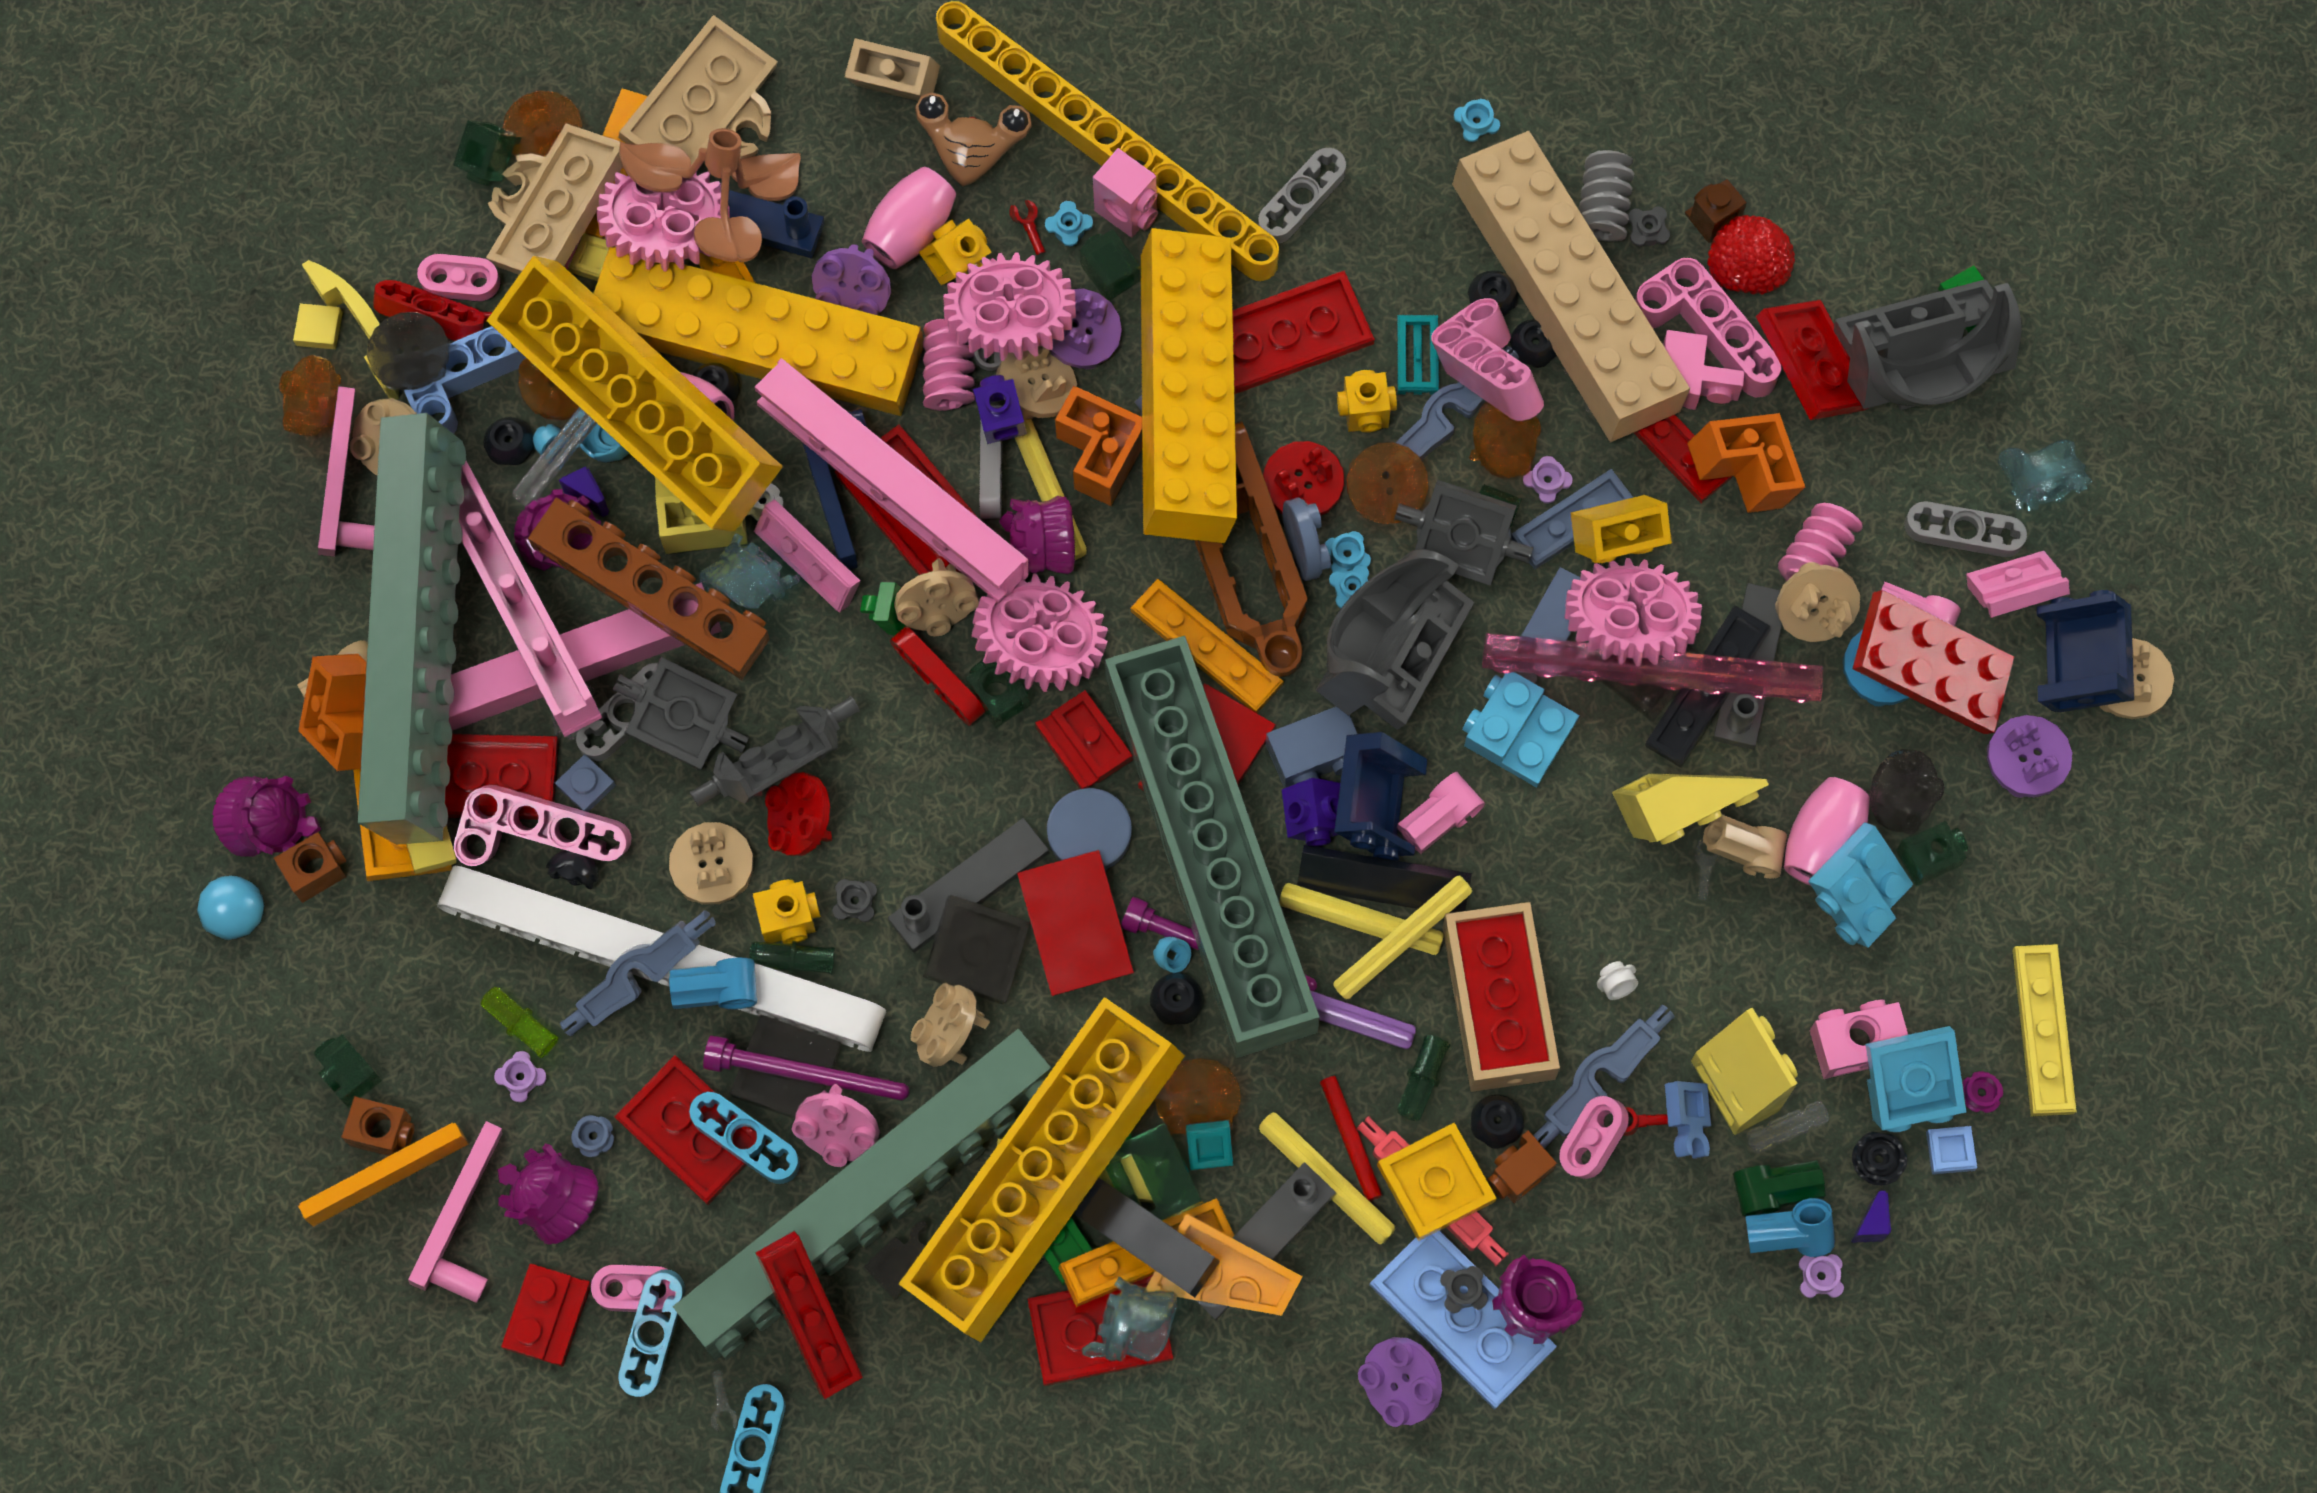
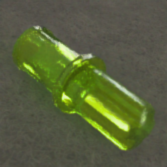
M499 987L491 988L483 996L480 1003L481 1006L507 1028L506 1034L510 1037L515 1035L531 1048L539 1058L545 1057L557 1044L559 1038L532 1016L533 1011L529 1007L523 1009Z

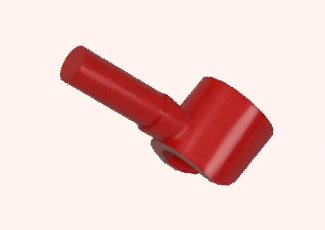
M1025 200L1028 208V215L1025 219L1019 216L1015 205L1010 206L1009 214L1013 221L1023 224L1037 256L1045 253L1034 222L1038 210L1033 202Z
M1625 1107L1628 1116L1633 1118V1123L1627 1127L1623 1136L1633 1135L1640 1127L1667 1125L1668 1115H1637L1633 1109Z

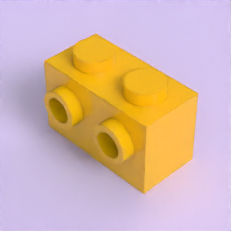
M1647 495L1570 512L1575 552L1590 558L1593 563L1611 562L1618 556L1630 553H1648L1655 547L1672 543L1667 503Z

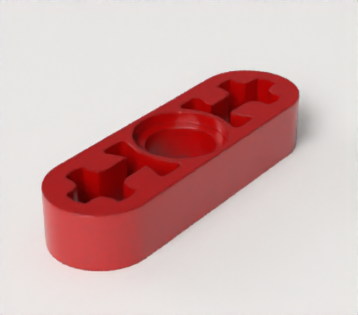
M384 280L375 285L373 308L382 315L454 341L481 331L484 328L485 317L483 313L470 306L396 280Z
M905 626L889 640L894 650L927 685L932 683L936 687L934 692L967 726L972 725L986 712L977 697L909 627Z

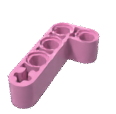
M1681 258L1645 281L1639 287L1635 301L1652 328L1662 326L1680 313L1696 334L1707 335L1706 346L1724 368L1745 371L1742 387L1744 392L1757 398L1765 397L1774 390L1781 371V364L1776 354L1701 263L1692 258ZM1688 279L1694 286L1684 287L1678 284L1676 280ZM1654 300L1661 304L1662 307L1652 309L1646 306L1644 302ZM1712 309L1716 311L1719 316L1708 317L1705 316L1701 310ZM1726 340H1739L1743 343L1744 347H1731Z
M1491 298L1477 300L1433 331L1431 341L1442 366L1448 375L1511 419L1516 421L1531 419L1541 412L1544 407V400L1533 374L1528 366L1502 349L1509 343L1511 333L1496 300Z
M486 785L470 793L465 802L454 841V852L459 861L467 866L483 864L495 856L502 833L505 832L597 860L612 861L628 851L632 837L626 825L617 820L501 786ZM482 794H489L496 799L498 806L495 815L487 816L479 810L478 800ZM530 806L536 810L538 823L534 828H527L520 822L519 811L521 807ZM563 818H571L577 822L579 835L575 840H568L560 833L559 824ZM591 824H594L595 827L591 832ZM613 831L614 839L620 842L619 845H616L610 851L606 850V842L600 839L593 838L588 841V845L584 844L590 832L591 834L604 836ZM471 834L478 835L485 841L486 851L481 857L472 855L467 849V839Z

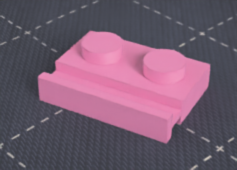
M2045 551L1966 574L1968 589L1983 608H1988L1991 618L2070 594L2069 580L2066 577L2062 578L2061 570Z

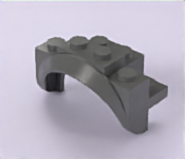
M1985 279L1835 319L1834 332L1850 357L1847 382L1862 407L1867 409L1893 402L1898 405L1900 410L1915 406L1942 404L1959 399L1976 390L1991 375L2015 369L2022 324L2019 307L2009 284L2005 283L1994 286L1993 290ZM1976 325V327H1974L1965 337H1963L1964 328Z
M1418 549L1409 552L1396 563L1379 572L1363 584L1346 601L1332 622L1327 637V672L1316 691L1348 716L1365 705L1396 730L1406 725L1474 604L1470 598L1447 581L1454 575L1459 565L1437 552ZM1421 605V607H1420V609L1418 610V612H1417L1415 615H1413V613H1414V612L1419 608V606Z

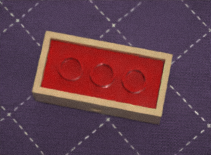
M1526 902L1445 914L1442 928L1470 1091L1556 1080L1560 1065L1531 903Z

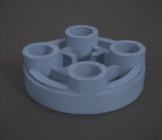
M1299 497L1284 501V530L1299 576L1303 581L1319 578L1322 570L1331 568V560L1327 546L1325 544L1320 545L1316 528H1320L1322 525L1318 507L1315 503L1308 505Z
M1084 788L1073 791L1062 797L1055 804L1049 815L1047 823L1049 846L1059 861L1099 850L1104 869L1107 871L1108 868L1114 866L1122 859L1129 848L1132 828L1128 811L1118 798L1104 790Z

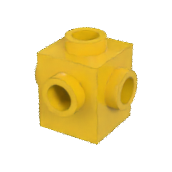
M970 219L958 225H955L953 220L948 221L932 233L936 240L919 251V254L940 285L955 279L957 272L968 274L967 264L969 263L981 267L982 263L980 260L982 257H986L991 253L987 246L985 234L978 226L973 225Z
M1361 370L1353 373L1351 376H1345L1344 390L1337 392V405L1339 416H1346L1348 432H1374L1382 428H1389L1390 412L1397 410L1395 387H1387L1386 372L1375 373L1372 370Z
M791 879L781 880L771 884L769 890L753 893L766 945L782 941L783 944L798 943L807 939V934L816 932L813 919L821 917L815 892L806 893L803 881L795 883Z

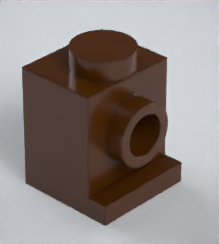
M1726 179L1720 184H1709L1701 189L1694 197V205L1685 211V215L1706 241L1711 243L1717 231L1723 225L1728 224L1736 216H1743L1747 202L1730 181Z

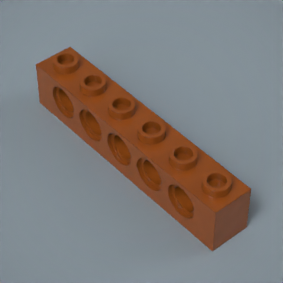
M557 497L554 499L528 537L534 550L740 680L744 679L770 640L768 631L764 629L766 625L764 620L748 610H745L743 614L737 612L729 606L731 603L730 599L713 588H710L708 592L693 584L696 580L695 577L681 567L675 565L671 570L658 562L661 558L660 555L646 545L640 543L636 548L623 540L626 534L613 524L605 521L602 526L588 518L591 512L578 502L570 499L566 504ZM585 533L592 536V542L587 548L577 550L571 547V542L576 535ZM620 555L628 559L627 565L621 571L612 572L606 569L607 561L613 556ZM655 577L663 581L661 589L654 594H646L641 591L642 583L648 578ZM690 599L698 603L697 610L690 616H681L675 612L677 605L683 600ZM724 621L733 625L732 633L726 638L719 639L710 634L712 627L718 622Z

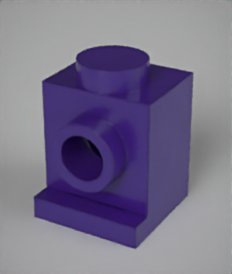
M994 375L981 380V387L974 388L973 391L987 444L1027 435L1014 380L1005 381L1002 375ZM1006 401L1001 408H994L990 405L993 402Z

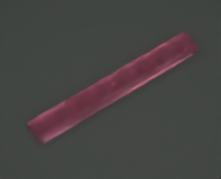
M1486 633L1482 668L1493 669L1499 673L1517 671L1534 673L1537 676L1546 678L1556 675L1576 677L1586 682L1608 680L1618 681L1627 686L1648 684L1658 685L1668 690L1689 688L1703 690L1710 694H1722L1724 692L1750 694L1757 699L1769 696L1788 698L1798 703L1808 701L1821 702L1823 666L1694 653L1682 654L1679 652H1674L1672 661L1659 655L1657 665H1653L1648 658H1642L1640 666H1636L1633 658H1627L1623 665L1618 663V656L1614 654L1606 660L1602 659L1603 650L1600 648L1593 652H1588V643Z

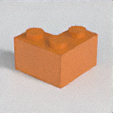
M1073 386L1055 419L1056 438L1084 451L1073 470L1074 489L1111 506L1142 450V417Z
M1780 413L1709 421L1687 443L1699 479L1706 480L1735 476L1748 513L1782 509L1805 488Z
M359 654L314 656L312 658L298 731L337 771L361 769L367 662Z

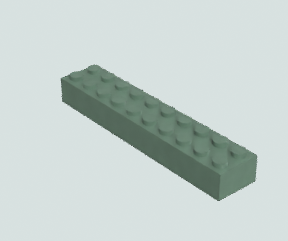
M428 413L382 417L380 421L358 824L396 845L443 841V828L448 822L445 789L450 781L447 749L452 740L449 709L450 704L454 700L451 670L452 664L456 660L453 630L454 624L458 620L455 590L456 584L460 580L457 551L458 544L462 540L459 511L460 505L464 501L461 472L462 466L466 461V450L462 440Z
M1181 636L1105 659L1106 681L1131 754L1133 755L1137 772L1235 1057L1239 1058L1318 1033L1320 1017L1186 637Z
M1017 1029L672 1307L715 1361L721 1356L725 1359L731 1358L745 1346L744 1337L755 1328H758L759 1331L767 1329L781 1316L778 1312L780 1306L755 1252L795 1231L803 1243L817 1277H820L825 1272L829 1276L833 1275L849 1261L847 1254L861 1244L865 1248L875 1242L884 1232L881 1226L891 1218L895 1217L897 1220H900L907 1216L917 1206L918 1203L915 1199L927 1189L933 1193L944 1186L951 1178L949 1171L960 1162L968 1165L975 1161L985 1151L983 1144L995 1134L999 1138L1005 1136L1016 1121V1117L1021 1114L1052 1068L1023 1033Z

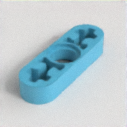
M715 1092L702 1093L692 1101L689 1111L690 1118L695 1127L704 1135L772 1183L784 1184L795 1178L799 1171L800 1161L795 1149L786 1141ZM715 1104H718L717 1111L727 1122L730 1121L732 1115L737 1117L727 1125L722 1137L718 1133L724 1129L718 1122L713 1119H708L706 1123L702 1122L704 1116L700 1110L704 1105L712 1108ZM741 1127H751L757 1133L755 1144L748 1149H739L734 1146L732 1141L735 1131ZM766 1139L771 1141L766 1147L773 1155L780 1157L783 1153L788 1154L786 1161L789 1164V1168L786 1171L778 1168L775 1172L771 1171L773 1166L770 1160L760 1153L764 1148ZM760 1153L758 1161H754L752 1158Z
M664 1269L653 1273L645 1282L618 1375L621 1388L631 1396L642 1397L648 1395L654 1390L661 1378L678 1319V1313L672 1306L684 1298L685 1294L683 1279L672 1270ZM663 1280H668L670 1282L669 1289L676 1292L675 1296H669L665 1300L662 1312L671 1313L670 1319L659 1312L645 1311L646 1305L651 1309L656 1307L659 1293L652 1290L653 1285L659 1286ZM647 1321L659 1323L664 1330L662 1342L657 1345L645 1343L640 1337L641 1325ZM634 1348L644 1354L659 1355L658 1361L653 1357L648 1359L645 1374L651 1376V1380H645L641 1386L635 1385L634 1376L628 1374L629 1370L637 1368L642 1354H633Z
M757 1385L745 1397L720 1493H729L731 1486L738 1487L740 1485L743 1473L741 1471H734L737 1463L746 1469H760L758 1477L749 1473L747 1487L753 1493H763L786 1408L782 1394L772 1385ZM765 1394H770L772 1403L777 1405L775 1411H767L763 1422L764 1426H772L770 1434L760 1428H746L748 1420L757 1424L759 1410L753 1406L755 1400H762ZM752 1436L760 1437L766 1445L764 1455L756 1461H748L741 1455L742 1443Z

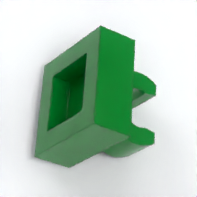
M880 582L878 596L864 595L860 607L861 613H870L869 620H873L888 635L893 636L906 626L898 620L894 607L896 594L901 589L896 582Z

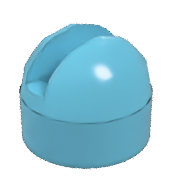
M554 424L537 428L533 435L534 447L545 460H554L565 453L570 443L569 438L562 429Z
M1176 937L1162 938L1158 941L1156 949L1153 951L1154 960L1164 970L1172 973L1181 972L1190 962V946L1186 941ZM1169 950L1176 953L1173 960L1167 957Z

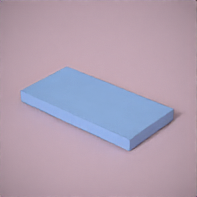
M1440 1231L1420 1241L1415 1238L1369 1285L1495 1410L1557 1346L1549 1338L1543 1344H1533V1338L1519 1333L1513 1337L1504 1330L1507 1323L1500 1310L1493 1309L1492 1300L1498 1296L1499 1289L1484 1274L1481 1282L1482 1292L1488 1298L1486 1305L1480 1310L1467 1307L1461 1308L1458 1313L1449 1312L1444 1306L1447 1296L1445 1287L1440 1283L1441 1275L1446 1270L1456 1272L1463 1269L1467 1270L1470 1266L1475 1265ZM1461 1286L1460 1292L1465 1294L1468 1292V1288Z

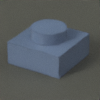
M585 754L555 782L556 787L580 810L589 812L616 786L614 781Z

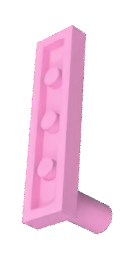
M338 386L318 555L335 556L336 546L373 550L374 525L339 521L355 398L354 388Z
M487 1121L485 1122L408 1279L410 1285L426 1291L431 1282L475 1303L479 1301L488 1279L442 1257L502 1136V1128Z

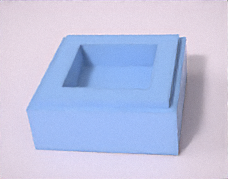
M1971 1126L1928 1129L1926 1131L1932 1174L1968 1172L1977 1169Z

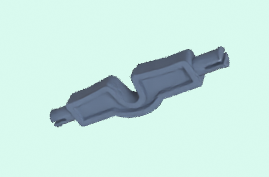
M1505 347L1504 351L1515 357L1517 360L1519 359V356L1515 350L1512 352L1511 347ZM1460 382L1439 389L1426 402L1421 419L1395 443L1396 453L1380 467V471L1384 475L1387 474V478L1393 480L1407 464L1416 467L1427 455L1454 434V426L1442 413L1444 409L1452 408L1464 417L1471 418L1484 404L1485 400Z
M704 910L687 925L683 921H679L651 944H640L626 950L611 965L606 979L585 994L576 1003L578 1009L560 1022L561 1028L564 1030L574 1021H577L565 1032L567 1035L573 1036L574 1033L587 1023L596 1026L613 1012L634 1001L641 994V988L632 974V968L640 969L654 982L660 981L681 959L699 945L698 937L715 926L714 918L711 917L699 926L710 916V913Z
M1660 1005L1646 1022L1638 1019L1611 1047L1601 1048L1584 1059L1573 1077L1572 1086L1545 1113L1544 1119L1547 1122L1533 1135L1539 1141L1547 1134L1540 1142L1544 1149L1558 1134L1565 1137L1570 1133L1584 1107L1590 1100L1598 1096H1607V1093L1602 1090V1087L1595 1080L1596 1072L1604 1071L1619 1083H1624L1641 1060L1658 1044L1660 1040L1658 1033L1675 1018L1674 1014L1669 1011L1659 1022L1657 1021L1667 1011L1668 1008L1666 1006Z

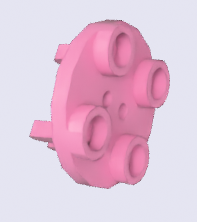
M837 1084L830 1088L829 1093L823 1090L819 1094L807 1097L799 1105L792 1125V1132L796 1137L802 1139L809 1148L822 1155L823 1160L827 1164L834 1167H842L846 1165L847 1161H854L878 1142L880 1130L876 1119L869 1110L854 1099L842 1096V1088Z

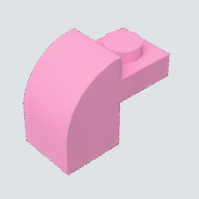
M1667 330L1663 346L1690 387L1683 407L1696 410L1700 396H1706L1709 401L1718 404L1729 403L1731 400L1738 401L1743 387L1745 371L1705 366L1707 335Z

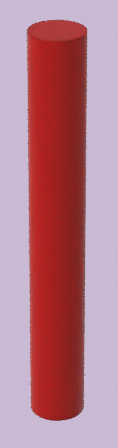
M1336 1076L1325 1078L1320 1081V1084L1364 1196L1369 1201L1381 1198L1383 1194Z

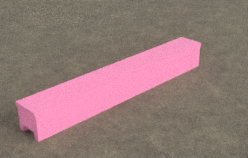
M781 358L777 365L755 386V391L762 396L757 401V405L998 603L1022 579L1025 580L1028 577V558Z
M465 461L461 472L464 501L460 505L459 523L462 528L461 541L564 737L601 719L602 716L470 466Z
M702 582L696 584V586L704 590ZM690 599L683 600L677 605L675 612L681 616H690L697 610L698 603ZM629 609L560 634L584 682L685 645ZM719 622L712 627L711 635L722 631ZM519 650L451 674L454 700L450 704L449 723L453 731L543 697Z

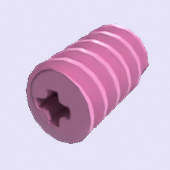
M936 319L926 323L923 328L926 336L923 341V347L926 351L923 356V362L926 366L923 371V377L926 381L923 386V393L926 396L923 401L924 407L931 410L946 411L972 403L975 400V395L967 389L975 385V380L966 374L972 373L975 370V365L967 360L974 356V352H969V345H967L969 342L961 345L957 344V335L949 334L948 323H945L944 319Z
M1830 503L1816 504L1811 510V517L1804 521L1803 529L1795 535V542L1789 545L1786 555L1778 562V569L1783 578L1788 581L1799 571L1802 565L1808 562H1816L1820 565L1838 568L1839 565L1835 558L1845 557L1847 552L1843 545L1853 544L1855 538L1851 532H1860L1862 530V522L1843 507Z

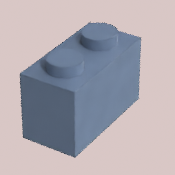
M1333 707L1266 733V747L1283 787L1287 788L1309 778L1319 779V776L1334 771L1335 775H1341L1346 736L1357 734L1350 715L1348 716L1338 707Z

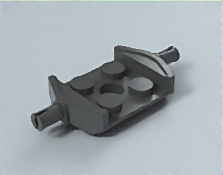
M849 696V698L830 710L828 708L824 710L822 707L799 706L796 708V711L802 723L782 729L776 734L774 740L764 746L748 749L735 763H732L724 752L718 754L713 770L714 776L711 777L712 780L690 791L693 800L700 807L721 793L724 798L730 796L745 804L755 796L757 798L762 796L763 789L791 775L798 768L817 757L820 760L824 759L827 753L838 749L837 730L840 729L838 723L860 712L855 700Z

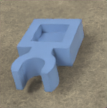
M1682 1081L1666 1083L1668 1126L1677 1127L1678 1135L1674 1141L1676 1157L1692 1155V1158L1697 1159L1709 1156V1142L1703 1133V1128L1711 1126L1707 1084Z

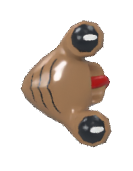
M930 92L921 96L915 107L917 120L930 136L947 171L962 186L972 184L985 175L1011 147L1026 137L1032 127L1030 113L1022 106L1009 105L1000 113L997 126L994 128L988 122L976 119L975 117H958L951 122L948 119L949 105L943 95Z

